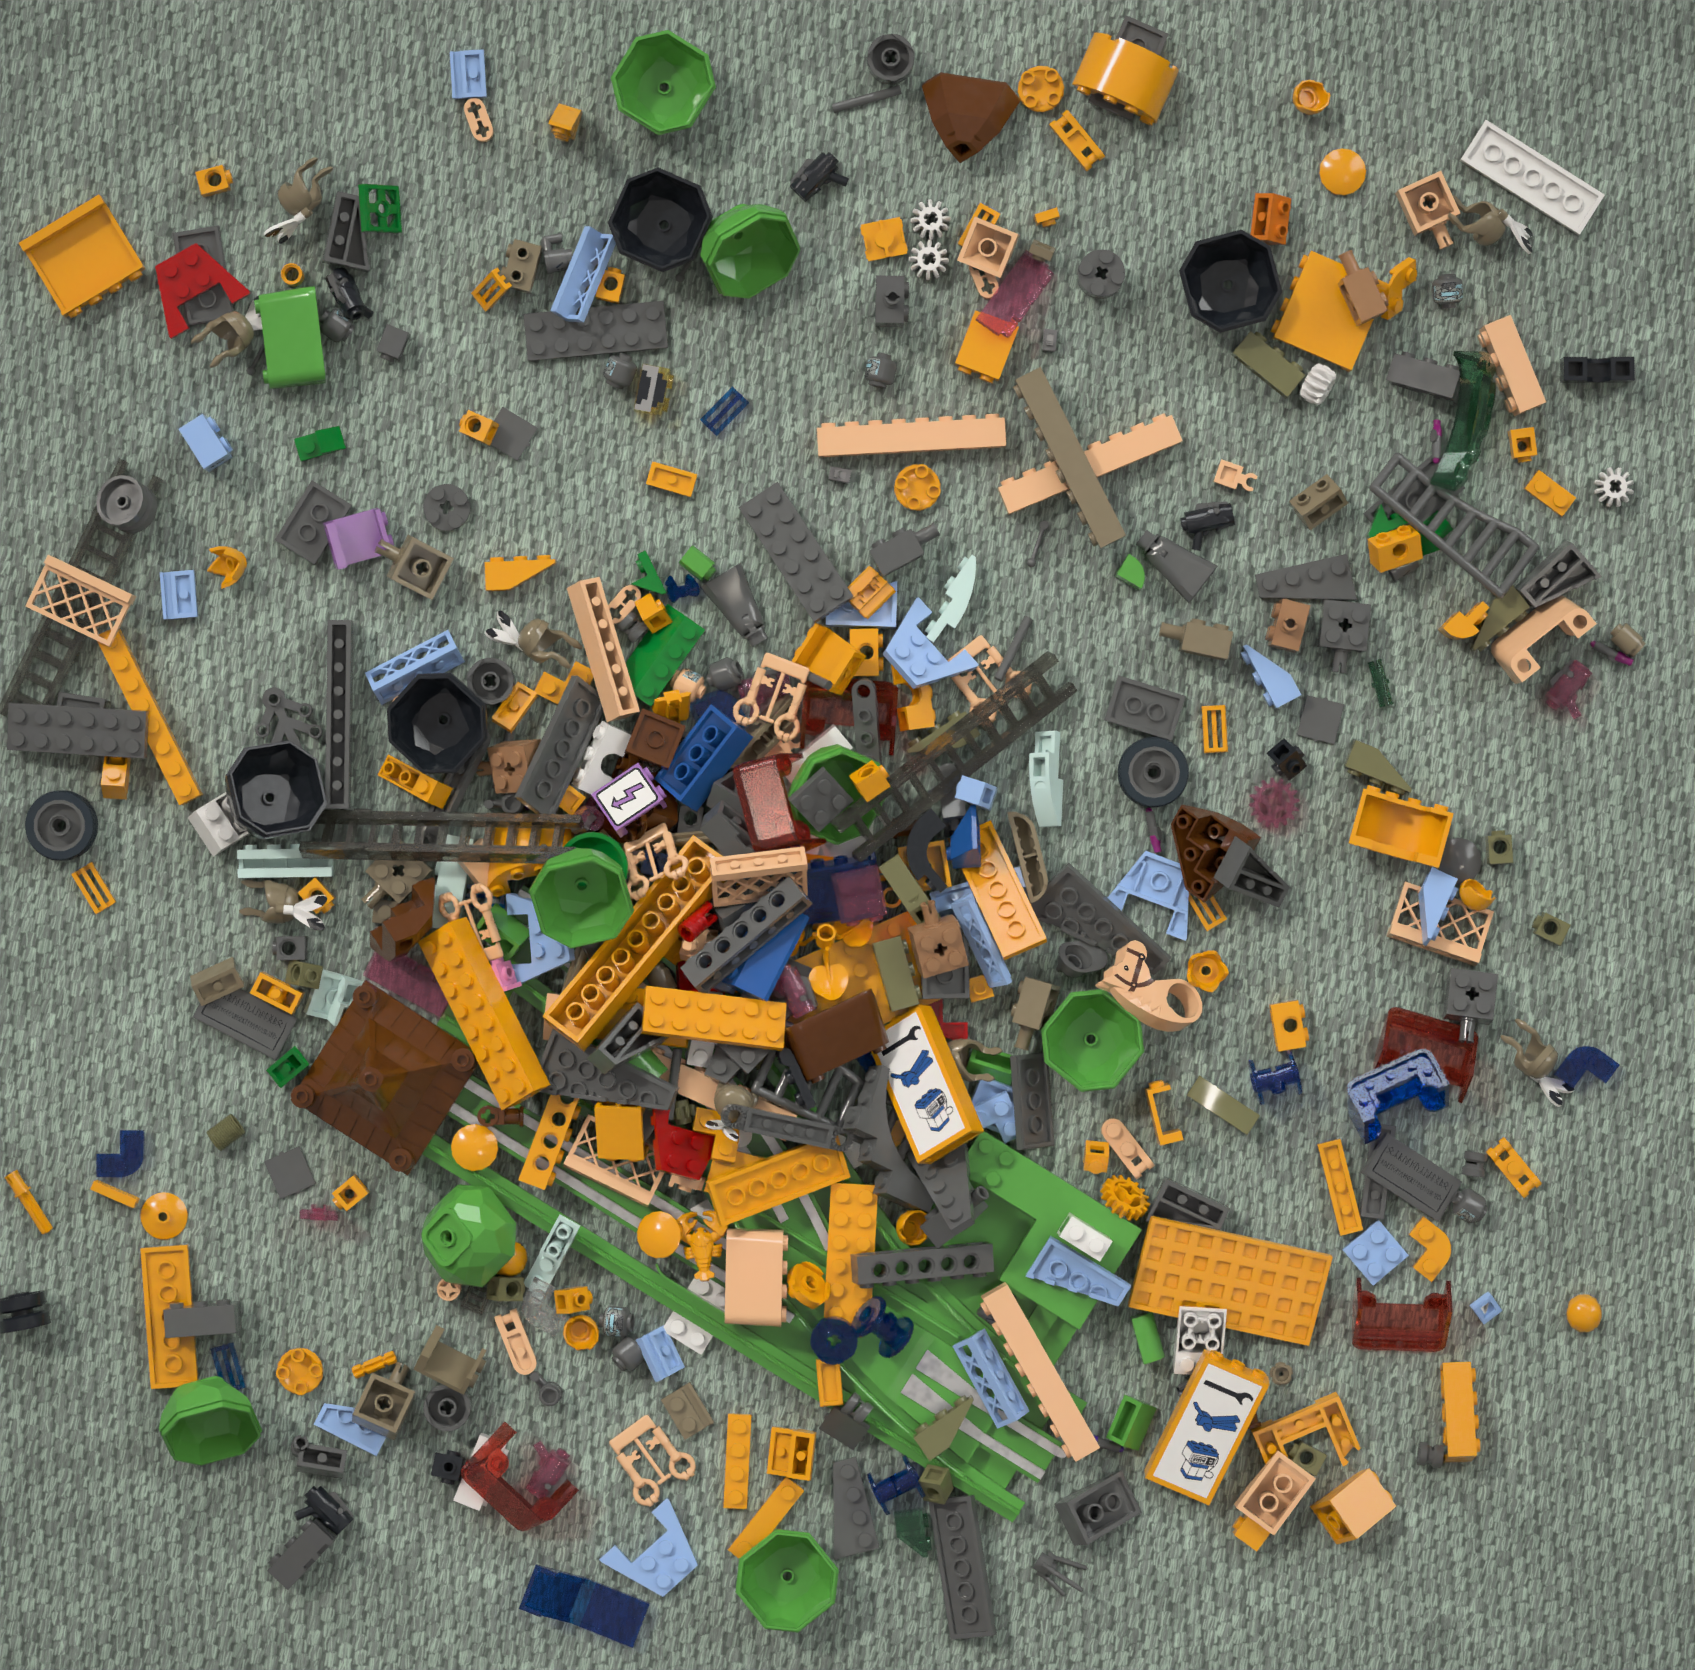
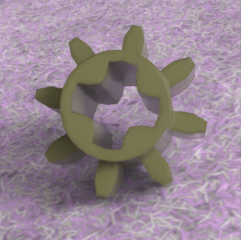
M689 1099L675 1102L673 1120H675L676 1126L693 1122L692 1116H695L696 1107L695 1104H689Z

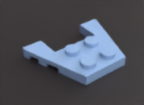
M919 597L912 603L902 623L883 652L884 657L913 689L938 682L946 677L957 676L962 672L973 671L979 665L965 649L948 662L919 630L917 626L932 614V611Z
M1145 851L1107 898L1121 911L1128 894L1174 910L1166 934L1186 941L1189 891L1185 889L1180 863Z
M516 893L506 894L507 915L528 914L532 963L512 964L517 982L521 981V984L530 979L537 978L541 974L575 960L574 948H569L541 933L532 899L520 897Z
M668 1497L651 1512L667 1531L639 1557L631 1562L614 1545L599 1559L605 1565L662 1597L698 1566Z

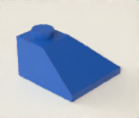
M976 805L970 806L950 838L951 846L946 847L947 861H952L953 869L981 867L980 824Z

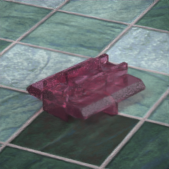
M311 1204V1209L304 1208L299 1211L300 1219L338 1221L339 1212L337 1210H328V1204L323 1205V1208L316 1207V1204Z

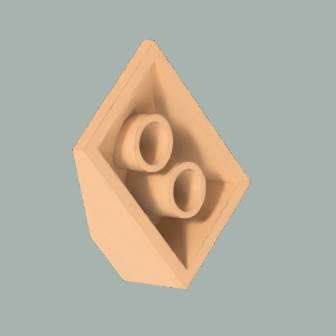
M1277 1450L1245 1488L1234 1505L1264 1529L1275 1535L1316 1478Z

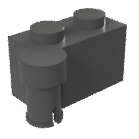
M298 1435L291 1443V1453L298 1457L297 1472L338 1479L343 1478L348 1450L313 1444L309 1446L308 1439L304 1435L303 1437Z

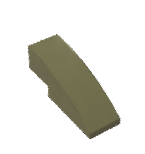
M1200 1075L1187 1093V1096L1246 1135H1248L1260 1117L1259 1114Z

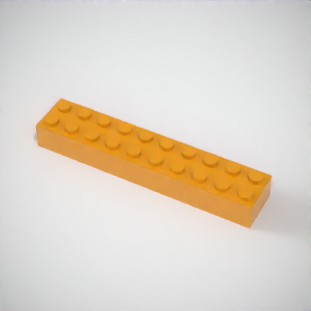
M693 835L678 853L685 856L689 861L685 876L674 880L664 874V876L656 879L647 890L646 896L639 899L634 905V912L619 935L614 939L604 941L544 1013L543 1018L548 1025L583 1052L680 937L677 930L678 926L704 902L710 901L713 897L710 858L723 856ZM682 861L676 865H671L670 872L682 867Z

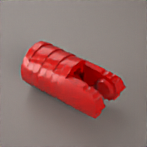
M709 901L704 902L678 926V933L685 941L693 942L718 919L715 913L705 917L713 907Z

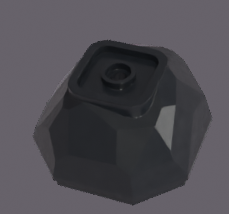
M657 167L626 180L608 225L621 255L663 273L694 261L713 216L700 185ZM662 222H668L666 229L660 228Z
M1242 229L1196 241L1179 269L1191 317L1219 333L1266 321L1282 293L1271 247ZM1225 281H1230L1232 283L1231 289H1226L1224 287Z
M452 673L417 674L387 708L389 742L423 774L457 773L488 739L486 704ZM442 715L448 718L447 723L441 722L440 718Z
M289 740L243 748L225 775L226 796L235 823L259 839L308 832L327 805L317 759ZM265 796H271L273 801L268 802Z

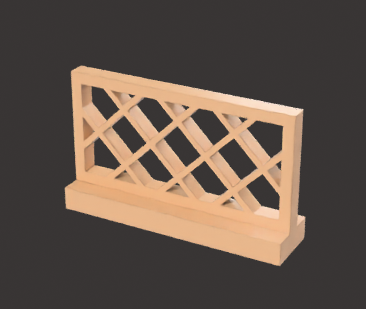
M47 555L44 561L45 566L28 599L26 607L111 647L130 605H133L137 596L53 556ZM49 571L57 574L60 584L47 587L45 579ZM62 577L68 579V581L63 582ZM74 582L78 584L81 594L69 598L65 585ZM61 587L65 599L53 603L49 591ZM83 587L89 589V591L84 592ZM95 592L99 594L102 604L90 608L86 595ZM46 593L50 605L42 608L33 605L38 595ZM82 597L86 609L74 613L70 601ZM104 597L110 599V601L105 602ZM115 602L122 605L120 614L111 618L107 605ZM67 603L70 615L63 618L58 617L55 607ZM103 607L107 620L95 623L91 611ZM51 608L52 613H50V612H48V611H45V610ZM88 613L91 625L84 628L79 627L76 617ZM72 618L73 623L68 622V621H66V620ZM109 623L111 633L106 640L99 636L96 627ZM93 628L94 633H91V632H89V631H87V630Z
M804 846L710 858L714 907L758 902L762 896L770 893L766 891L769 887L777 886L778 880L783 876L786 878L791 877L797 884L802 886L801 889L808 896V864ZM759 879L765 882L760 887L754 885ZM736 882L741 884L737 890L731 888ZM747 889L754 891L752 894H743ZM723 892L730 894L728 897L718 898Z
M1405 881L1386 936L1476 966L1480 962L1481 952L1494 911L1485 909L1482 911L1473 910L1469 913L1467 910L1469 908L1461 900L1456 898L1452 901L1448 900L1451 904L1446 905V907L1461 906L1465 915L1454 920L1450 911H1448L1447 916L1450 923L1439 927V936L1436 937L1435 941L1430 940L1427 946L1423 945L1422 930L1419 924L1421 919L1417 920L1412 910V907L1419 905V901L1410 905L1405 897L1408 889L1417 891L1419 894L1421 887ZM1403 903L1406 905L1404 909H1402ZM1406 910L1409 911L1414 921L1407 926L1398 923L1400 913ZM1477 912L1487 915L1484 925L1476 928L1471 918V915ZM1467 918L1473 930L1462 935L1456 923ZM1453 925L1458 937L1448 940L1444 937L1441 930ZM1475 933L1479 940L1477 949L1467 946L1464 937Z
M588 1114L563 1166L648 1207L664 1175V1172L660 1171L657 1178H655L654 1172H657V1170L652 1169L648 1158L654 1155L653 1145L644 1142V1145H649V1150L652 1151V1153L646 1155V1161L650 1170L648 1172L637 1175L633 1162L629 1160L617 1165L615 1161H611L613 1166L603 1169L598 1166L596 1160L598 1153L594 1154L590 1141L596 1140V1136L589 1138L586 1131L590 1121L595 1123V1117ZM583 1134H585L586 1140L580 1142ZM588 1143L591 1156L581 1158L574 1154L578 1145ZM593 1158L594 1164L587 1160ZM630 1163L634 1176L627 1179L620 1177L617 1167ZM614 1169L616 1175L609 1172L608 1170ZM651 1174L654 1181L651 1190L648 1191L642 1188L638 1178ZM635 1179L637 1185L630 1181Z

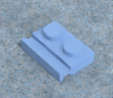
M484 49L450 51L452 99L487 98Z
M195 570L160 572L163 619L198 617Z
M664 1325L636 1339L655 1382L661 1381L685 1367L670 1335L666 1333Z

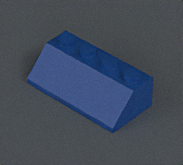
M711 704L676 749L669 769L665 770L662 768L654 779L681 803L697 812L710 795L713 783L727 773L753 736Z
M800 914L724 978L722 983L742 995L768 1001L810 917Z

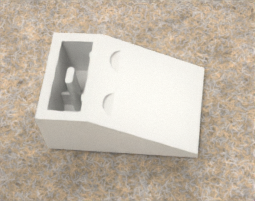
M226 792L195 810L188 817L213 857L250 834L235 823Z
M1179 1307L1173 1355L1174 1374L1191 1375L1204 1349L1208 1351L1216 1350L1223 1354L1227 1309Z

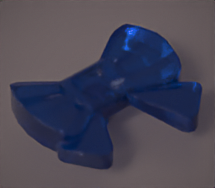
M690 574L686 575L683 586L678 587L672 576H669L665 582V585L668 586L667 595L672 603H675L679 598L687 596L698 597L699 585Z

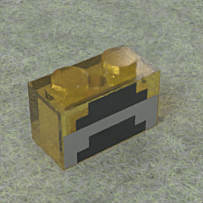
M642 364L634 405L635 412L662 417L663 412H668L670 398H666L667 389H672L674 375H670L671 369Z

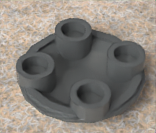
M1449 839L1446 841L1440 866L1436 869L1457 878L1456 884L1459 885L1467 879H1474L1480 871L1482 862L1480 852L1475 844L1467 839Z

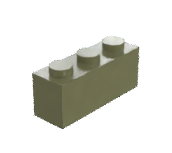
M1250 331L1231 355L1286 399L1304 378L1305 374L1302 373L1304 369L1295 361L1291 363L1284 358L1285 353L1276 346L1271 348L1265 343L1267 339L1257 331L1255 333Z
M901 936L872 943L890 1012L918 1005V999H921L922 996L919 985L914 986L912 976L916 975L912 962L908 963L906 954L909 953L906 939L901 940Z

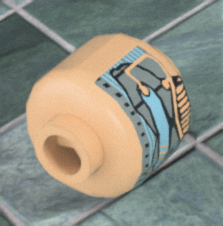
M688 668L681 671L678 670L670 683L672 691L679 690V693L691 692L690 703L694 702L697 698L701 699L707 688L704 686V677Z

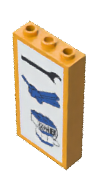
M919 1003L909 1007L908 1012L891 1018L890 1023L884 1026L889 1043L885 1044L887 1049L877 1054H874L873 1051L871 1053L876 1065H884L890 1068L886 1089L917 1163L932 1164L983 1133L984 1129L932 1006Z
M1204 1349L1144 1469L1145 1478L1206 1505H1210L1270 1385L1267 1374L1260 1369L1254 1368L1252 1370L1247 1368L1239 1360L1233 1359L1231 1361L1224 1358L1223 1354L1216 1350L1208 1351Z

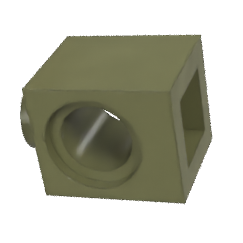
M1505 830L1491 831V836H1485L1487 864L1513 863L1512 835H1505ZM1498 840L1502 841L1505 845V849L1501 854H1497L1493 849L1494 843Z
M1542 912L1541 916L1537 915L1532 924V928H1535L1533 934L1558 946H1561L1571 926L1546 912ZM1548 921L1553 922L1555 925V931L1550 935L1544 931V925Z
M289 960L285 983L319 989L323 966Z
M494 1275L487 1283V1299L494 1301H523V1294L525 1292L523 1277Z
M1302 1440L1298 1444L1294 1443L1288 1454L1291 1457L1290 1460L1317 1476L1327 1457L1324 1452ZM1304 1451L1312 1453V1459L1307 1463L1300 1461V1455Z
M927 1464L919 1479L923 1500L945 1505L954 1488L949 1468Z

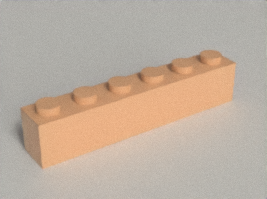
M600 577L579 581L568 587L567 591L606 721L611 722L628 718L640 712Z

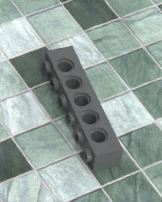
M787 877L785 880L780 881L770 893L762 896L751 909L743 912L740 918L732 925L725 927L722 933L714 940L706 943L704 948L695 956L687 959L686 963L680 968L699 992L708 993L813 903L801 887L791 877Z
M986 1241L942 1245L938 1249L936 1246L850 1254L852 1282L860 1285V1288H872L874 1283H882L883 1286L897 1285V1281L904 1280L906 1284L919 1283V1279L928 1278L930 1282L941 1281L942 1277L950 1276V1279H963L965 1274H973V1277H985L987 1272H994L993 1244ZM970 1255L972 1259L969 1266L965 1267L964 1259L966 1256ZM948 1257L949 1265L942 1269L941 1262L944 1258ZM925 1259L927 1263L926 1268L920 1271L919 1263ZM899 1262L904 1263V1269L901 1273L896 1272V1266ZM880 1264L881 1272L875 1276L873 1269L875 1265Z

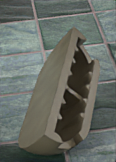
M783 695L777 698L770 719H773L775 722L780 715L787 713L793 697ZM769 706L760 715L766 716ZM758 717L753 724H750L745 729L753 738L730 768H752L762 760L780 741L774 732V723H768ZM783 720L779 728L781 731L788 733L793 728L794 723Z
M1007 812L1031 904L1038 901L1044 895L1048 885L1047 872L1036 828L1027 816L1018 812Z

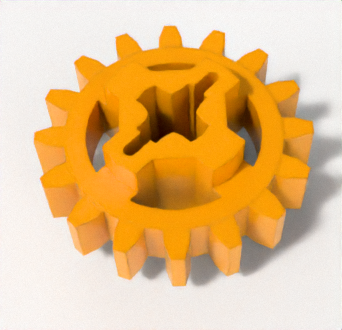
M1112 1175L1111 1178H1107L1100 1190L1103 1194L1101 1199L1107 1201L1105 1206L1111 1207V1213H1117L1121 1219L1123 1216H1126L1128 1221L1132 1218L1137 1221L1140 1217L1144 1216L1148 1210L1147 1208L1150 1206V1203L1147 1202L1149 1196L1143 1195L1145 1189H1139L1137 1187L1139 1183H1134L1130 1177L1125 1180L1122 1175H1119L1118 1178Z

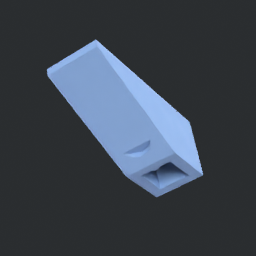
M1247 644L1242 646L1243 652H1241V656L1246 665L1251 664L1255 672L1252 673V676L1258 686L1262 684L1266 692L1263 694V697L1269 707L1273 705L1276 709L1301 695L1291 674Z
M962 775L956 787L955 798L991 811L998 789L988 783Z
M1433 867L1428 872L1418 894L1422 941L1425 946H1427L1430 940L1435 941L1440 931V928L1437 927L1439 920L1444 921L1449 911L1446 904L1448 900L1452 901L1458 890V888L1454 887L1458 880L1457 878Z

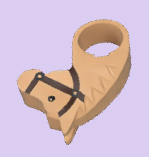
M1136 940L1129 942L1116 952L1115 964L1104 971V979L1095 986L1110 992L1127 1012H1130L1139 1021L1154 1029L1166 1032L1180 1031L1196 1021L1202 1013V1001L1197 990L1189 982L1182 979L1153 980L1145 963L1147 957L1145 946ZM1168 993L1175 995L1181 1001L1185 1011V1018L1179 1016L1169 1007L1166 999Z

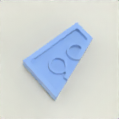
M897 581L889 583L896 592L869 619L864 618L847 602L826 616V626L896 629Z
M324 1403L314 1422L315 1426L375 1456L378 1455L386 1436L352 1422V1414L355 1408Z

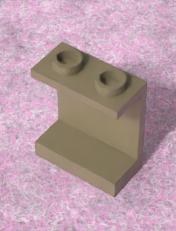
M436 1325L413 1370L464 1395L468 1386L473 1388L479 1375L475 1373H481L486 1363L483 1357L487 1350L482 1348L477 1360L440 1342L439 1340L445 1329Z

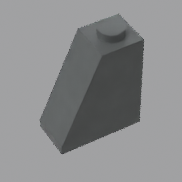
M948 763L941 767H936L942 821L946 825L943 828L944 837L952 836L966 814L965 801L955 798L956 787L961 780L960 764Z

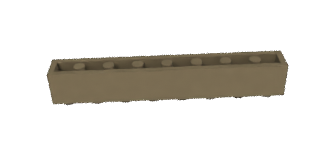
M1041 367L1015 379L1016 386L1013 389L1018 399L1023 398L1027 406L1024 407V411L1029 420L1034 419L1037 428L1034 429L1040 442L1045 441L1048 447L1045 452L1050 462L1055 461L1059 469L1056 471L1060 482H1066L1069 491L1066 492L1072 505L1077 504L1080 510L1077 513L1078 518L1083 526L1087 524L1091 532L1087 535L1092 545H1098L1099 549H1102L1125 537L1126 534Z

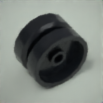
M45 1290L20 1292L1 1298L0 1314L11 1313V1316L0 1319V1334L50 1324L49 1311H33V1308L43 1306L47 1302Z

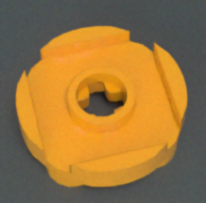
M807 1261L796 1264L787 1274V1293L791 1298L797 1299L810 1309L817 1308L829 1298L830 1284L828 1281L825 1283L822 1275H824L822 1270L815 1264Z

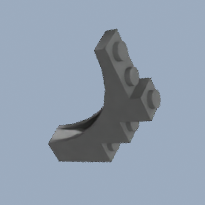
M884 1065L869 1066L865 1074L862 1092L858 1097V1106L848 1108L844 1116L842 1129L864 1139L859 1150L858 1161L879 1171L875 1179L873 1194L908 1210H922L925 1213H929L933 1199L923 1182L909 1170L900 1157L888 1126L886 1087L890 1068Z

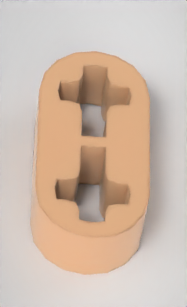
M471 98L464 105L466 118L474 138L479 142H487L493 137L494 133L491 121L483 102L480 99ZM472 103H475L476 106H481V109L478 110L480 118L476 119L473 112H468L471 109ZM482 121L484 128L489 127L486 137L476 134L479 131L478 122Z
M969 265V271L979 295L985 299L995 297L999 289L996 277L987 272H984L985 275L981 276L979 270H974ZM986 278L989 285L993 284L995 286L992 289V294L982 291L984 287L982 279Z
M634 585L625 586L608 605L609 610L611 608L617 609L620 605L623 606L619 612L621 618L615 617L613 619L614 624H619L636 607L633 600H629L626 605L623 601L627 597L625 594L627 590L630 592L635 590L637 598L635 601L641 598V591L638 587Z

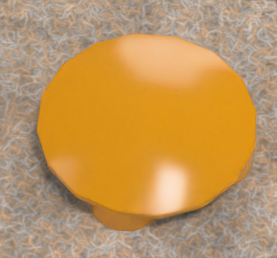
M1047 66L1030 68L1021 75L1018 83L1020 101L1025 107L1034 112L1052 110L1060 103L1064 96L1062 77L1054 68Z
M1341 148L1333 150L1325 156L1320 164L1319 174L1321 182L1332 194L1347 195L1361 187L1365 180L1366 168L1359 154L1352 150Z
M914 464L905 467L898 474L894 484V492L897 500L904 507L910 510L921 511L930 508L937 501L941 493V484L938 476L931 468L924 464Z
M478 1124L466 1125L459 1129L453 1137L451 1144L452 1156L456 1163L464 1169L471 1171L483 1170L490 1166L496 1158L498 1152L497 1139L493 1131L485 1126Z
M663 1211L652 1212L646 1215L639 1223L637 1241L641 1249L648 1256L667 1258L679 1247L683 1228L672 1215Z
M295 1348L289 1350L281 1357L276 1370V1376L286 1390L297 1395H304L313 1391L320 1384L323 1378L322 1362L309 1349Z

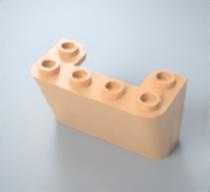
M1559 596L1535 608L1498 637L1491 645V653L1514 684L1522 683L1541 668L1527 651V648L1556 625L1566 635L1576 636L1577 639L1596 625V622L1589 613L1565 596Z
M727 1229L725 1324L781 1327L782 1322H786L787 1306H782V1298L787 1299V1284H782V1275H787V1261L783 1260V1251H788V1235H783L784 1229Z

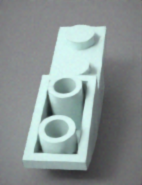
M973 555L969 559L967 557L963 558L957 567L961 570L957 577L951 576L944 586L947 589L945 595L952 600L950 603L948 601L944 602L938 611L942 614L938 621L932 620L925 630L928 633L927 639L932 643L935 642L946 624L955 629L966 610L975 581L976 557Z
M1055 730L1035 732V753H1029L1031 795L1039 827L1061 826L1063 780L1058 778L1060 732Z
M562 1215L558 1216L524 1281V1285L527 1288L544 1296L573 1243L580 1225Z

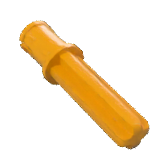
M16 1169L4 1178L15 1193L14 1197L20 1199L41 1234L51 1231L53 1229L51 1223L29 1191L31 1187L27 1186L18 1170Z

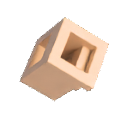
M672 1175L668 1186L673 1187L674 1183L679 1184L678 1189L691 1193L692 1189L702 1191L706 1178L701 1176L700 1180L694 1181Z

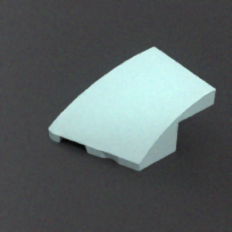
M323 969L319 989L311 988L303 1012L307 1015L327 1019L333 1026H337L353 1001L354 990L361 986L363 981ZM380 988L381 990H383L384 992H386L387 994H389V991H387V990H385V989H383V988Z

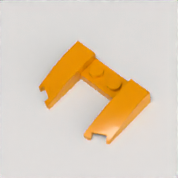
M1337 1392L1315 1400V1404L1275 1421L1270 1419L1261 1423L1260 1427L1250 1429L1265 1465L1277 1450L1288 1457L1283 1446L1284 1444L1324 1427L1328 1431L1342 1466L1349 1463L1345 1456L1353 1447L1358 1451L1361 1449Z

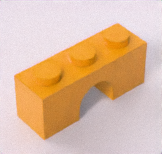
M891 664L894 685L904 684L912 692L911 703L906 707L897 708L900 731L935 727L936 714L932 708L931 699L933 691L931 686L926 685L913 689Z

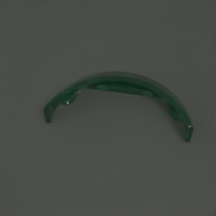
M1454 351L1453 353L1460 373L1458 406L1448 444L1431 478V485L1457 491L1467 482L1469 468L1478 461L1480 456L1481 442L1487 436L1496 395V383L1492 382L1496 366L1490 362L1491 354L1482 351Z

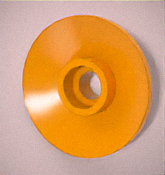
M166 1192L157 1193L148 1198L141 1209L142 1225L146 1232L155 1238H173L180 1234L186 1226L188 1218L186 1206L174 1194ZM161 1212H165L167 1214V1219L165 1221L159 1219V1214Z

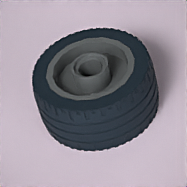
M1159 737L1144 738L1131 744L1122 754L1118 764V781L1124 794L1134 803L1149 808L1162 807L1172 803L1183 793L1189 778L1188 762L1181 749L1171 741ZM1155 768L1157 775L1155 777L1149 776V769Z
M56 790L40 796L31 805L26 816L25 830L31 846L40 855L51 860L67 861L80 857L93 845L98 832V819L94 808L83 796L72 791ZM61 821L66 822L65 830L59 828Z

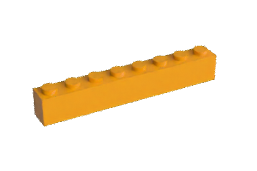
M119 628L111 647L99 641L97 642L131 710L149 711L147 742L178 804L184 805L202 796L203 793ZM111 629L99 634V636L107 640Z

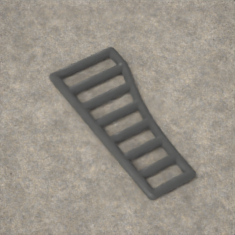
M1395 453L1369 486L1372 493L1497 598H1503L1539 550V545L1521 529L1490 516L1459 499L1423 473L1400 453ZM1399 464L1409 474L1391 496L1381 486ZM1417 479L1427 489L1409 511L1399 501ZM1436 493L1446 503L1430 524L1426 526L1417 516ZM1455 506L1465 512L1466 515L1448 539L1444 541L1435 531ZM1475 518L1488 524L1464 557L1453 548ZM1496 528L1508 533L1509 536L1482 572L1471 563ZM1518 539L1528 549L1499 587L1489 577Z
M787 1020L785 1021V1028L794 1025ZM771 1050L765 1056L751 1087L752 1093L808 1120L843 1127L844 1116L848 1108L854 1106L860 1090L863 1089L865 1082L863 1079L844 1065L835 1068L816 1112L804 1109L803 1106L799 1107L796 1101L793 1102L783 1097L789 1084L784 1072L775 1092L762 1087L776 1057L777 1050ZM843 1076L853 1085L837 1121L834 1122L824 1117ZM809 1080L806 1083L808 1085L809 1090L811 1091L813 1084L811 1080ZM886 1094V1104L892 1107L887 1118L891 1133L898 1115L890 1096ZM853 1134V1141L862 1145L864 1139ZM906 1134L898 1148V1153L902 1160H904L910 1147Z

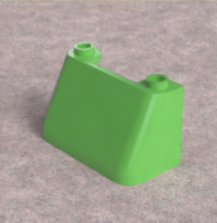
M315 286L258 295L259 300H254L256 314H261L267 363V370H263L264 384H269V389L326 383Z

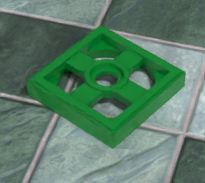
M358 185L361 232L402 233L399 186ZM372 190H376L377 201L375 203H369V193ZM386 195L389 197L391 204L386 200ZM380 204L384 207L383 213L379 211ZM370 213H375L378 216V226L371 224ZM389 214H393L392 220L388 225L387 217Z

